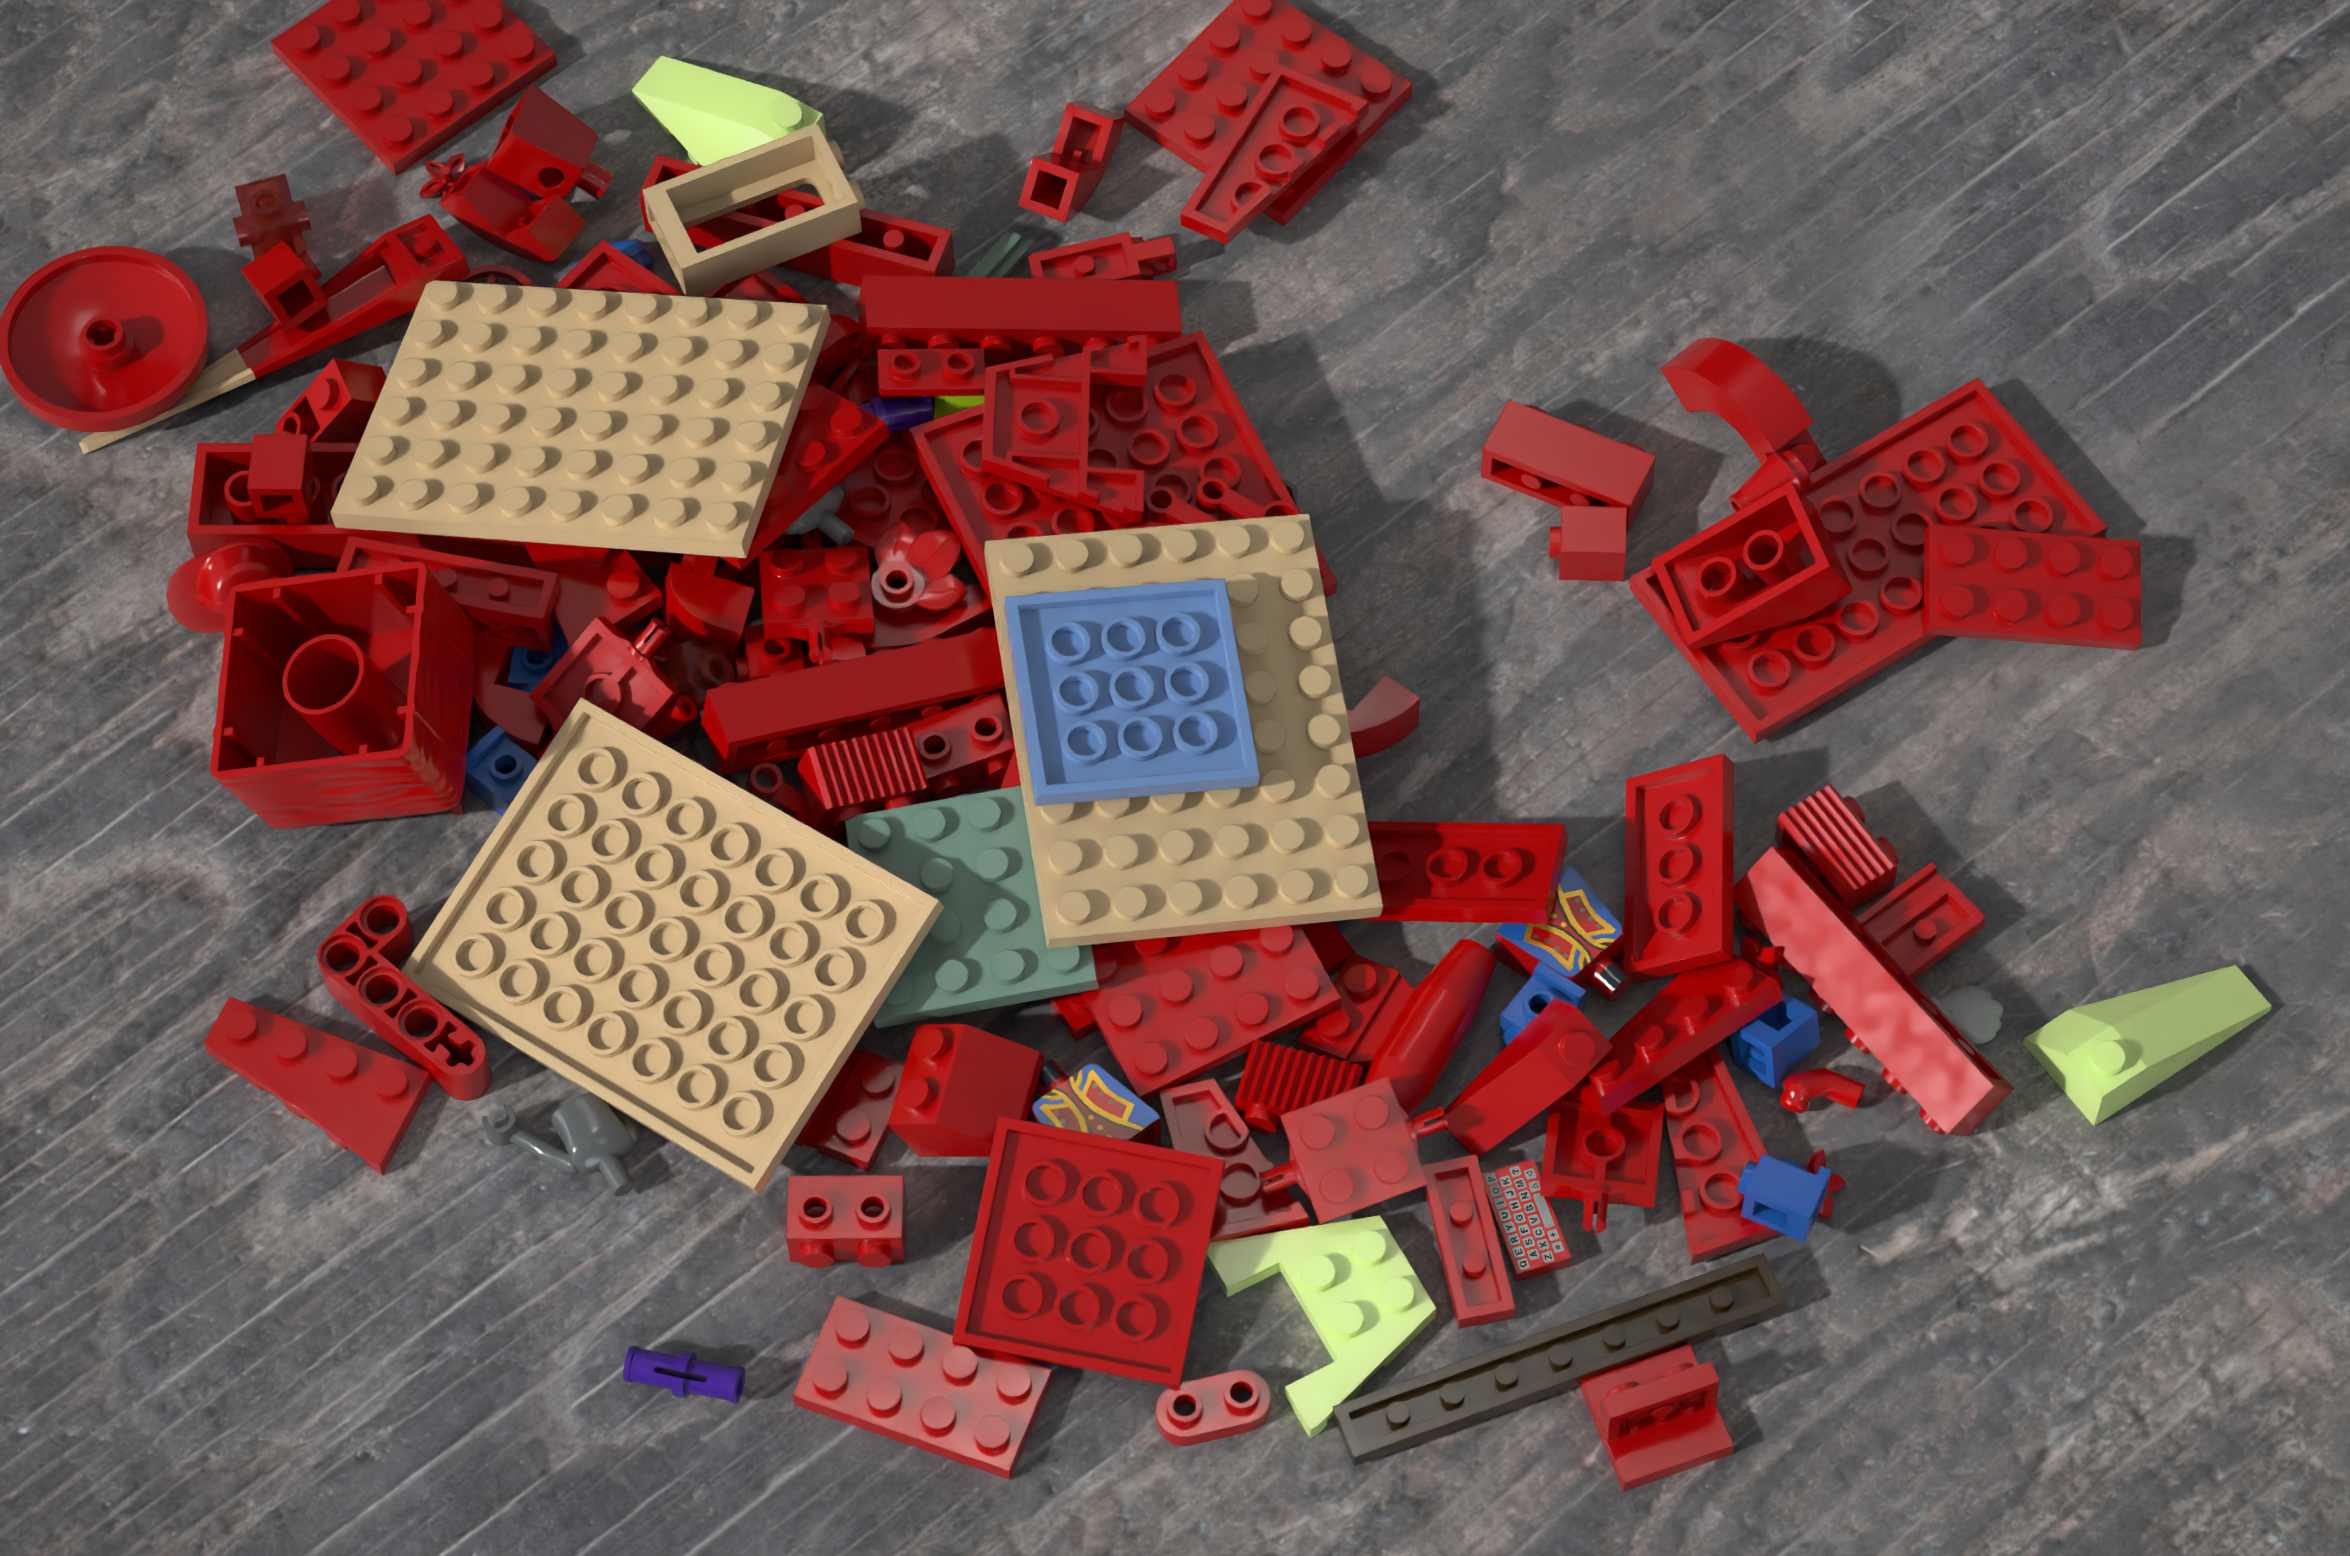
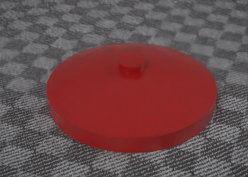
M99 246L82 249L46 264L33 273L16 290L0 320V364L5 379L15 397L26 409L42 420L58 427L81 432L122 430L147 422L167 411L187 394L201 375L211 344L209 317L203 298L192 279L170 260L147 250L127 246Z

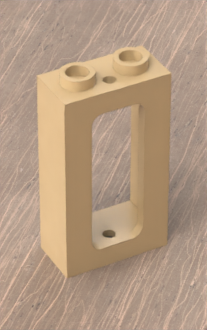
M818 124L643 189L648 221L685 296H696L862 232L859 211L865 209L866 204L860 186L855 179L847 181L842 171L846 168L844 158L835 140L827 142ZM803 184L814 185L825 204L700 253L696 252L685 230Z

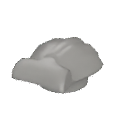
M1963 986L1950 991L1939 1000L1937 998H1930L1972 1044H1980L1992 1040L1996 1036V1032L2001 1029L2000 1017L2003 1014V1007L1998 1001L1993 999L1992 994L1987 990H1982L1975 986Z

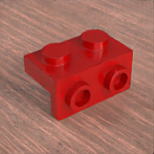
M877 349L876 397L880 396L882 400L908 396H929L932 407H935L936 396L984 395V349Z

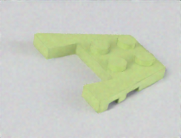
M1380 1215L1209 1243L1206 1262L1227 1297L1281 1272L1331 1355L1333 1363L1285 1386V1397L1309 1438L1318 1435L1327 1426V1420L1333 1415V1406L1354 1399L1362 1391V1386L1383 1365L1386 1367L1436 1318L1434 1303Z

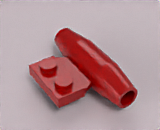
M1460 939L1414 990L1402 977L1400 971L1351 953L1333 982L1341 998V1006L1309 1021L1297 1039L1299 1048L1307 1053L1314 1052L1318 1056L1325 1055L1330 1059L1337 1058L1341 1062L1348 1061L1351 1064L1358 1063L1363 1068L1369 1067L1362 1085L1388 1076L1399 1106L1410 1118L1431 1094L1472 1027L1496 967L1497 960L1491 951L1480 943L1470 939Z

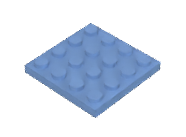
M1225 578L1005 597L1004 613L1035 806L1254 787L1258 785L1260 774Z

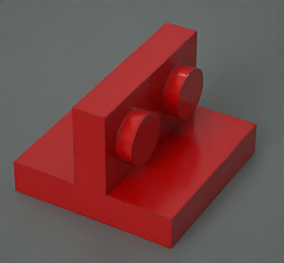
M1690 1344L1581 1380V1393L1623 1492L1718 1460L1733 1453V1442L1716 1406L1720 1383L1711 1361L1698 1364Z

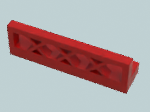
M353 536L348 537L336 572L400 562L421 561L436 575L439 583L456 600L468 617L477 619H471L475 628L476 640L552 653L556 638L550 616L561 586L558 573ZM519 626L534 628L535 630L524 629Z

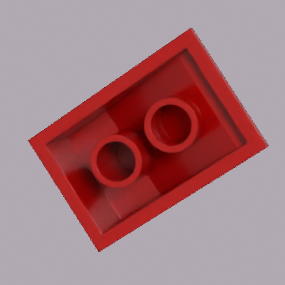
M1792 481L1651 560L1683 637L1691 650L1807 618L1853 592V588L1816 507Z

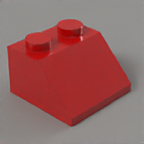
M967 1024L917 1025L887 1124L919 1157H990L998 1116L1027 1121L1045 1057L1040 1051Z

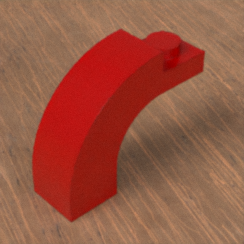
M1700 338L1660 368L1686 412L1708 411L1724 419L1744 438L1761 465L1772 453L1780 455L1786 450H1790L1797 456L1809 474L1828 464L1807 430V427L1814 422L1807 410L1775 372L1744 348L1724 339Z

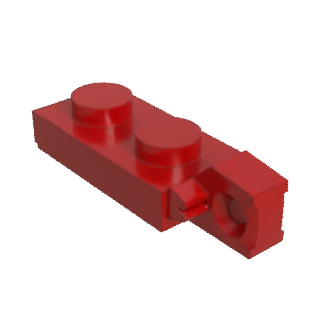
M1129 232L1032 253L1028 256L1032 278L1154 280L1156 276L1177 270V258L1171 236L1144 242L1143 237H1131Z

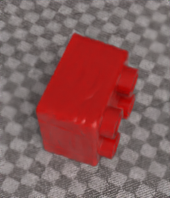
M421 561L400 562L333 573L254 581L232 587L226 606L223 633L225 640L218 683V707L216 725L213 728L214 740L210 762L211 775L223 787L230 790L234 796L261 817L264 822L273 828L287 830L359 820L436 813L451 809L460 802L464 790L467 763L466 754L473 693V668L475 664V628L468 615L465 614L456 600L439 583L436 575Z

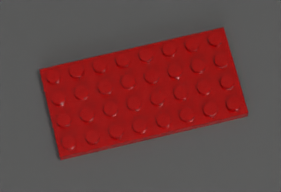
M1977 377L1809 474L1812 485L1804 490V495L1814 504L1853 588L1852 593L1807 618L1691 650L1687 646L1653 565L1631 576L1629 589L1753 743L1757 744L1940 636L1923 634L1924 530L1929 524L2105 538L2108 527Z

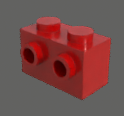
M999 693L896 728L898 730L906 727L911 728L930 789L920 804L956 797L987 785L991 787L1002 785L1015 749L1011 719Z
M904 1175L789 1176L786 1241L790 1262H800L802 1265L811 1268H825L831 1266L834 1262H858L860 1265L869 1268L885 1267L891 1262H905L907 1196Z

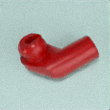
M681 695L677 697L645 734L655 740L668 738L697 717L698 711L695 703L687 696Z
M1826 1068L1812 1069L1790 1074L1784 1080L1782 1086L1785 1087V1090L1780 1096V1103L1784 1108L1802 1114L1809 1109L1812 1098L1823 1097L1856 1110L1862 1099L1866 1084Z

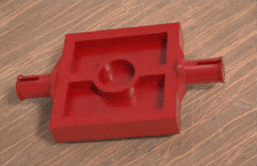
M816 528L813 530L814 540H810V532L800 535L802 549L762 551L759 554L764 639L796 638L809 640L810 660L819 664V649H822L824 664L829 662L833 656L831 639L847 634L874 633V617L867 546L823 548L822 533Z
M605 616L596 617L528 696L547 715L553 730L556 732L543 749L536 754L538 760L541 759L580 698L587 700L643 733L648 731L681 692L658 669L655 660L651 656L662 642L671 635L670 629L663 627L665 624L662 621L653 618L636 640L626 637Z
M1387 1076L1280 1115V1120L1289 1141L1290 1162L1258 1172L1261 1183L1283 1176L1282 1179L1262 1186L1265 1195L1267 1196L1270 1193L1298 1183L1299 1187L1310 1198L1320 1225L1427 1186L1428 1183L1418 1158L1417 1139L1449 1129L1446 1118L1429 1125H1424L1426 1122L1443 1117L1445 1115L1441 1106H1438V1108L1409 1118L1408 1114L1399 1106Z
M1572 1093L1564 1094L1549 1107L1540 1196L1575 1199L1585 1202L1582 1228L1592 1232L1593 1215L1597 1214L1595 1233L1603 1232L1607 1227L1608 1204L1654 1208L1665 1103L1632 1099L1604 1118L1573 1097Z

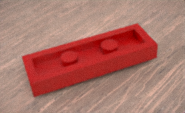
M1477 1155L1421 1165L1428 1183L1423 1188L1458 1329L1515 1318L1516 1308Z

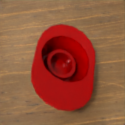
M252 536L232 541L224 546L193 557L180 565L169 579L166 591L169 611L180 624L192 631L208 634L223 632L227 600L232 587L254 581L293 577L294 572L291 559L277 543L267 538Z

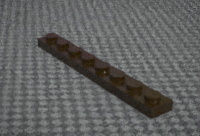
M1764 1253L1335 1405L1333 1406V1418L1351 1461L1356 1466L1581 1385V1380L1687 1344L1693 1345L1785 1312L1787 1302Z

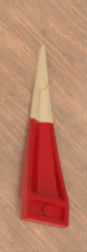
M430 213L382 234L354 260L320 286L330 304L288 333L277 321H274L242 345L203 369L201 375L187 394L164 413L130 428L110 432H94L83 438L79 442L83 454L96 450L416 309L427 283L434 280L456 282V280L471 274L465 256Z

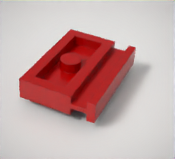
M1932 862L1856 917L1862 926L1913 980L1984 928L1986 920L1983 913L1949 879L1945 881L1936 872L1937 867Z
M853 1049L796 1138L795 1144L801 1147L804 1144L818 1149L819 1154L870 1173L892 1129L887 1123L905 1064L865 1049L862 1052Z

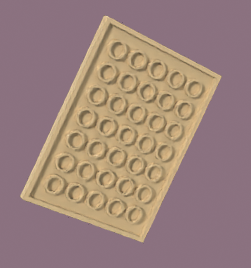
M434 280L429 282L424 288L330 512L335 527L746 558L831 322L827 305L452 281Z
M1309 514L985 541L984 556L1047 949L1380 917L1383 904ZM1225 578L1260 774L1258 785L1254 787L1035 806L1004 613L1005 597Z
M580 698L401 972L440 1004L584 1090L593 1093L609 1105L741 1184L761 1194L944 909V906L938 899L587 700Z

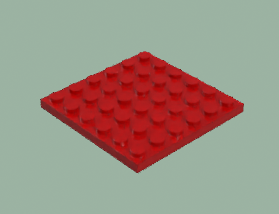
M1202 330L1147 348L1145 387L1090 384L1088 466L1144 470V500L1150 488L1162 485L1171 488L1177 498L1199 509L1195 500L1198 484L1206 477L1215 476L1223 479L1233 491L1263 507L1272 501L1278 500L1287 501L1295 505ZM983 404L909 428L908 441L954 532L959 536L961 545L991 605L992 600L984 556L985 541L1109 531L1118 528L1133 529L1179 525L1172 520L1165 523L1153 522L1145 516L1144 512L1142 523H1134L981 470ZM1208 491L1204 493V495L1210 499H1218L1221 497V495L1215 491ZM1156 500L1152 502V504L1157 508H1166L1169 506L1165 501ZM1225 510L1216 514L1207 513L1219 521L1239 520V518ZM1314 540L1324 596L1328 597L1336 593L1338 582Z

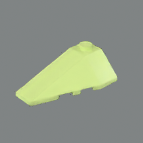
M662 55L632 89V96L668 135H673L688 151V157L696 165L707 166L815 124L819 125L827 141L824 114L795 98L772 88Z
M2236 965L2069 1009L2024 1038L2023 1044L2095 1127L2268 1013L2272 1005Z

